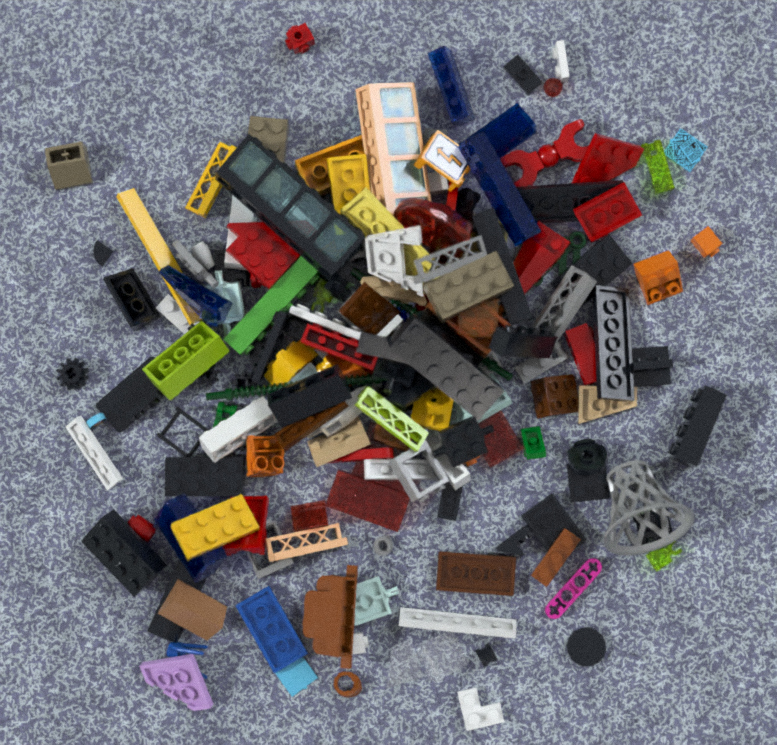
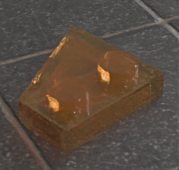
M499 299L492 300L459 314L457 335L492 337L498 326Z

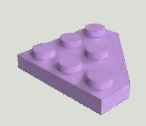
M194 654L141 663L140 669L146 683L152 687L156 685L164 690L163 693L172 699L183 701L193 711L211 709L213 706Z

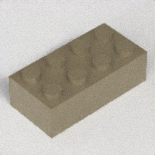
M250 116L248 134L257 137L267 150L273 151L277 159L285 163L289 133L288 120ZM245 154L242 181L248 187H251L269 165L262 158L255 161ZM273 169L255 190L256 194L260 197L281 199L283 177Z
M497 251L426 283L424 291L440 323H443L511 291L514 285Z

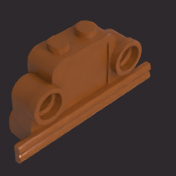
M347 565L346 577L339 575L321 576L316 584L318 591H308L304 601V636L314 638L313 650L316 654L341 657L340 668L351 669L357 565Z

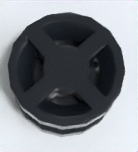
M489 643L484 648L475 650L484 668L488 666V663L498 660Z

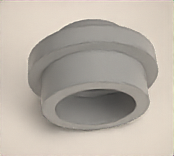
M385 536L378 537L373 545L374 551L381 556L388 555L393 548L392 541ZM385 542L387 548L385 550L380 549V543Z

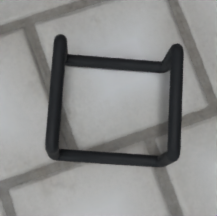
M176 407V414L161 433H157V436L183 456L191 457L201 444L200 440L197 441L187 454L165 438V433L180 414L202 430L208 431L209 429L181 408Z

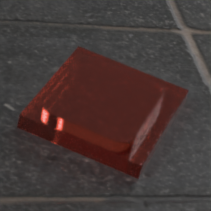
M325 500L291 506L294 532L328 526Z

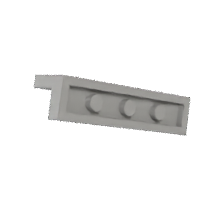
M482 236L473 237L414 260L418 272L417 275L412 276L414 284L430 281L486 256L487 252ZM476 241L479 251L472 252L470 251L471 245ZM457 248L464 251L463 256L458 259L454 257ZM440 255L448 257L446 264L441 265L437 263ZM427 261L431 263L430 270L424 272L421 262Z
M571 265L532 327L539 328L541 323L547 321L545 328L552 331L551 334L558 337L557 343L597 281L585 271ZM575 272L580 274L576 281L571 282V277ZM568 289L567 295L560 298L562 291ZM557 305L558 309L556 312L550 314V309Z

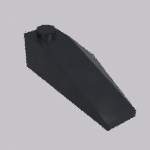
M416 370L411 386L407 387L396 384L388 397V401L406 408L422 398V394L430 389L433 391L437 386Z

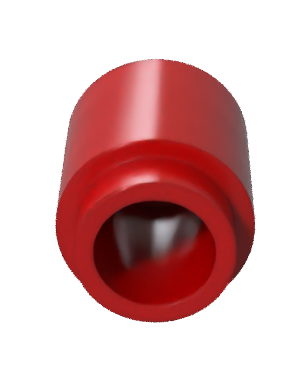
M133 515L128 521L130 527L147 542L157 530L152 523L140 515L136 517Z

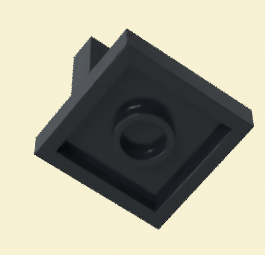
M668 346L632 349L634 387L671 384L670 368L673 367V359H669Z

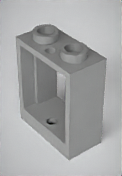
M426 440L417 452L409 449L389 461L411 502L417 499L419 502L424 501L430 497L428 493L433 490L435 493L446 488L444 484L450 481L437 458H434ZM422 452L439 482L419 492L403 463Z
M271 518L266 520V530L273 527L277 536L283 535L276 520L271 521ZM246 551L258 579L295 563L293 557L261 569L254 553Z

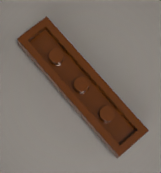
M344 401L285 426L274 435L281 447L287 451L349 407V405Z

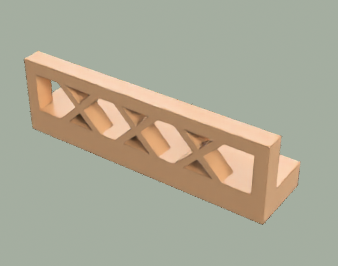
M339 523L265 539L269 562L348 545L347 537L342 538ZM328 529H335L337 539L330 540L325 537ZM310 533H315L319 536L316 544L306 540ZM294 536L301 540L298 548H293L288 544ZM277 540L283 544V547L279 552L273 553L271 541Z

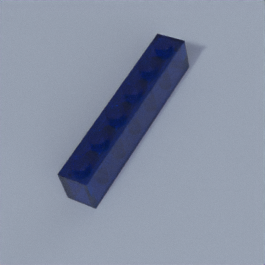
M481 132L460 144L458 148L515 247L541 233L542 231L486 134Z

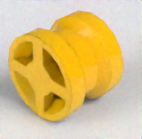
M326 355L323 358V362H319L315 367L320 372L338 364V362L330 355Z

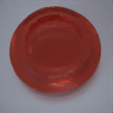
M556 78L548 79L543 87L545 94L549 97L558 96L562 91V83Z

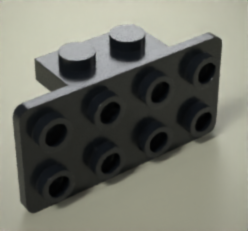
M153 356L149 357L96 403V408L105 415L106 420L119 433L123 432L135 420L139 421L146 415L145 412L150 407L154 408L161 402L160 399L164 396L142 370L155 359Z

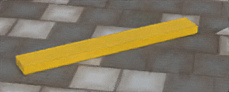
M132 188L118 193L116 196L189 325L206 319L207 314L135 189Z

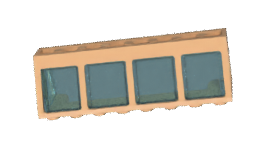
M375 83L355 89L364 153L367 160L370 192L404 228L421 226L422 236L436 232L427 167L425 164L419 170L414 166L415 161L424 148L414 83Z

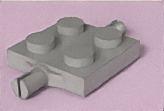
M178 239L172 243L179 253L177 257L201 283L205 281L213 289L219 285V282L215 280L212 274L208 273L187 251V247H184Z

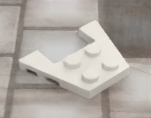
M421 226L368 235L365 238L368 273L390 283L394 281L400 284L401 288L406 290L412 289L417 292V295L424 296L425 282L414 284L412 276L406 275L403 244L419 246L422 243Z

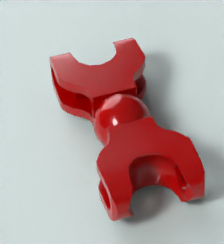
M578 119L565 125L561 130L559 139L554 141L552 145L546 144L541 146L537 152L527 153L523 150H514L503 156L499 160L502 167L506 168L516 165L523 171V176L514 182L512 187L533 186L537 174L543 171L544 168L556 166L559 160L561 162L567 159L580 163L588 146H578L574 142V135L584 128L583 120Z

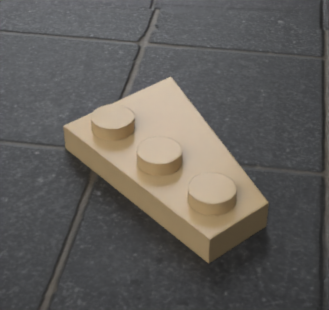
M377 276L362 277L360 281L361 285L366 282L388 301L390 299L400 300L401 303L406 304L414 302L418 303L419 306H425L427 303L425 296L417 295V292L412 289L406 290L401 288V285L394 281L390 283Z
M579 385L578 424L636 407L637 387H634L635 401L621 402L597 399V386Z

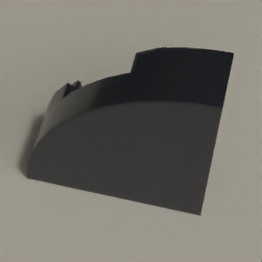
M97 240L94 245V257L99 265L103 267L113 251Z

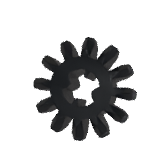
M68 358L66 359L67 365L63 362L60 363L63 369H57L56 372L61 374L57 377V380H63L60 385L62 387L67 385L68 390H72L73 386L75 390H79V383L82 386L86 385L82 381L83 378L89 379V376L84 375V373L89 372V368H84L86 363L83 361L79 363L77 358L73 362ZM73 369L77 373L76 377L69 376L70 371L73 372Z

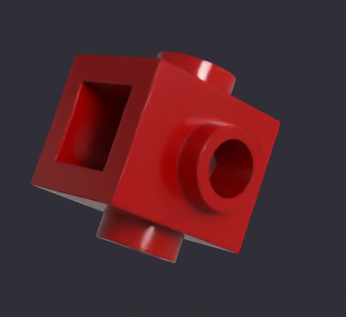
M306 22L299 26L294 25L286 32L287 39L285 43L289 50L293 49L295 55L298 53L303 54L311 46L315 45V39Z

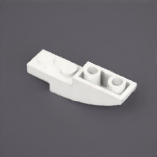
M367 386L359 387L351 392L352 398L346 400L349 407L309 434L307 438L309 439L322 432L328 437L352 422L362 413L355 406V403L359 399L357 396L360 391Z

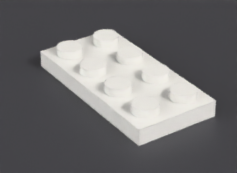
M300 304L290 308V314L321 325L329 330L339 332L347 337L359 340L360 334L363 332L360 328L352 325L350 328H347L344 322L335 318L332 321L327 320L328 316L315 311L312 314L309 312L310 309Z

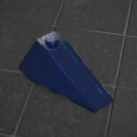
M169 265L160 269L159 273L208 325L218 327L225 322L233 305L232 302Z

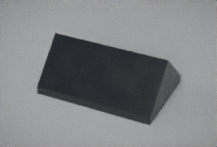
M133 268L103 278L131 329L137 331L161 317Z

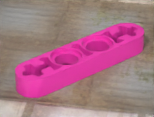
M590 558L582 564L545 606V613L549 618H559L601 572V562L595 558ZM596 562L597 571L595 572L594 570H592L589 573V575L592 576L590 579L587 577V575L581 573L583 569L585 572H587V570L590 568L588 565L589 563ZM577 576L585 578V584L582 587H578L574 583ZM564 590L571 591V600L564 601L561 594ZM556 598L566 605L564 608L561 605L557 608L559 612L557 615L554 613L552 615L549 614L551 611L549 607L551 605L555 607L558 604L555 601Z

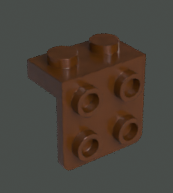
M573 374L544 377L530 381L537 419L578 412V393Z

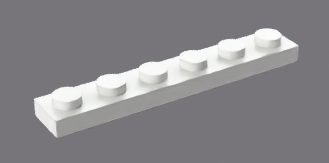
M400 607L399 626L516 638L515 619Z

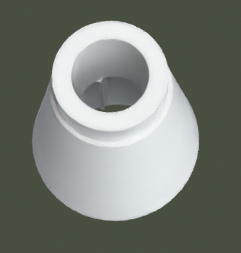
M204 241L191 248L192 255L205 270L215 266L208 244L205 245Z

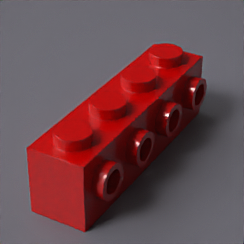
M313 323V325L307 324L300 341L302 345L374 372L379 357L356 353L359 340L351 337L348 340L341 337V333L333 330L331 332L325 331L323 326Z

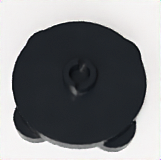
M470 188L459 190L454 219L470 221L471 216L474 215L473 210L476 203L481 198L480 193L474 192Z

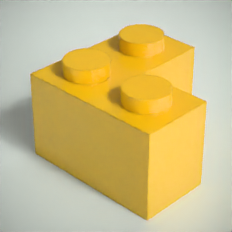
M301 340L297 343L293 341L286 347V351L282 349L275 356L277 360H273L267 366L268 371L264 374V377L272 385L274 383L276 385H279V383L284 385L285 382L288 383L310 362L312 363L318 354L312 348L302 345Z

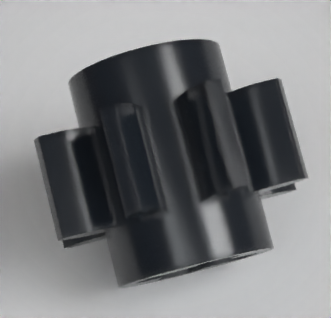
M216 364L209 368V371L213 372L210 375V379L204 376L207 371L198 377L203 379L201 384L204 385L207 381L212 386V381H219L216 376L221 371L214 370Z
M242 371V376L235 374L236 379L231 382L235 384L238 390L241 387L246 389V386L251 388V386L257 384L251 381L253 374L247 376V371ZM242 380H246V382H245V385H246V386H242V384H243V381H242Z

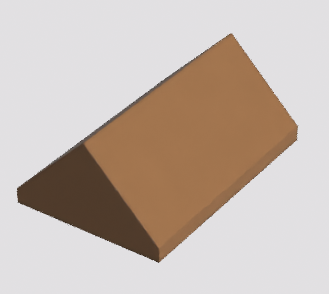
M178 579L158 614L208 641L223 628L227 606Z

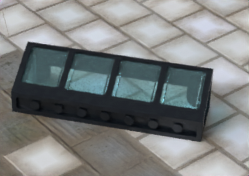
M248 134L216 172L215 180L329 282L361 249L366 238L362 230L351 225L345 215H340L330 202L324 201L317 190L311 189L306 185L305 180L301 176H296L291 171L289 165L278 160L276 154L271 150H267L257 137Z

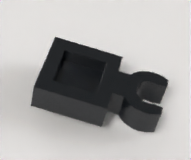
M338 273L330 282L327 281L324 285V288L332 297L343 303L345 302L344 294H351V290L346 288L348 283Z

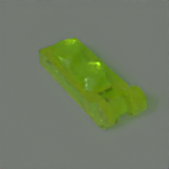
M655 140L651 144H641V147L644 148L643 155L655 195L674 190V183L661 140ZM656 150L657 154L651 155L650 151Z

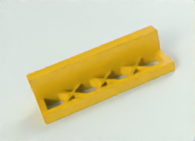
M222 142L218 143L185 207L187 210L204 218L207 217L222 188V185L215 180V176L211 177L210 169L218 164L221 167L237 147L233 145L230 147ZM221 148L228 150V153L224 160L220 161L218 153ZM211 181L207 193L203 194L201 190L202 184ZM202 198L203 201L198 210L191 207L195 199Z

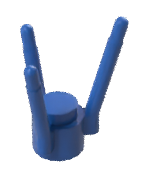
M170 642L167 649V657L183 656L186 653L203 655L202 651L187 648L207 649L208 646ZM201 672L202 677L207 679V675Z

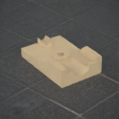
M359 416L347 426L328 437L323 434L307 441L316 467L370 445Z

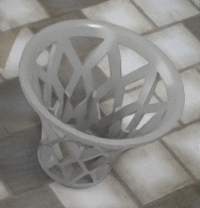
M639 460L629 461L616 466L608 473L606 480L612 498L611 521L604 535L603 542L605 548L611 553L638 555L651 552L678 540L692 527L694 523L692 510L674 501L659 486L647 462ZM631 467V473L627 474L622 469ZM636 485L635 493L629 489L630 486ZM650 493L655 495L654 501L651 500ZM638 500H641L644 503V507L636 510L635 506ZM666 508H672L677 515L667 511ZM650 510H653L660 516L661 529L650 522ZM643 512H644V519L640 516V514L643 513ZM633 516L640 524L637 538L630 528ZM667 516L682 523L670 534ZM618 525H621L616 536V527ZM646 526L661 537L659 540L641 545ZM623 531L633 546L618 545Z

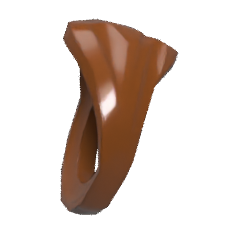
M343 671L334 678L333 685L335 691L342 697H355L362 690L361 680L353 672ZM342 676H349L354 682L351 691H342L338 687V681Z

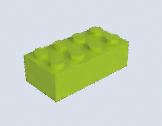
M201 320L142 370L150 381L169 400H172L230 351L220 336Z

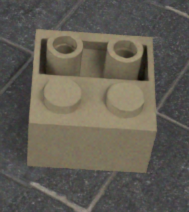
M82 141L44 148L47 166L55 190L93 183L87 147Z

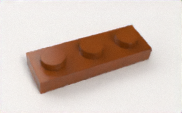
M564 528L530 576L547 587L581 539Z

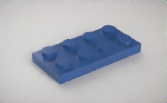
M270 585L235 605L273 673L278 672L308 654Z

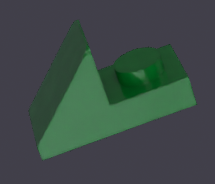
M540 426L522 428L521 436L524 457L527 460L546 457Z

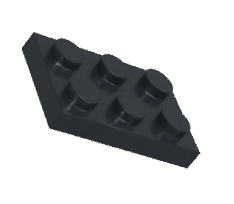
M553 493L521 515L546 551L549 550L564 528L581 539L574 550L587 541Z

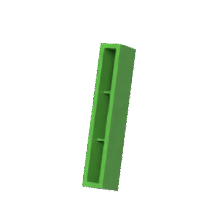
M300 256L227 334L224 340L241 356L244 354L248 355L254 349L253 344L257 340L261 341L267 334L266 330L270 326L273 327L274 322H272L275 312H279L283 307L290 310L291 306H294L292 304L296 298H302L307 292L305 290L309 284L314 285L318 281L320 273Z

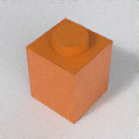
M709 226L690 240L704 258L708 255L713 257L720 251L718 247L722 245V242Z

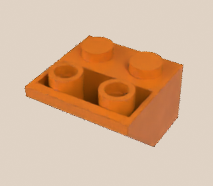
M669 250L633 264L636 278L647 305L683 292L678 262Z

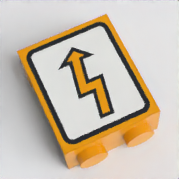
M437 130L426 143L414 166L419 170L425 164L433 168L452 182L448 188V191L451 192L455 187L459 188L465 181L463 176L472 169L473 164L471 162L475 156Z

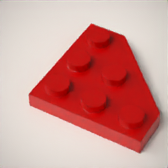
M595 133L571 183L609 181L635 167L644 148Z

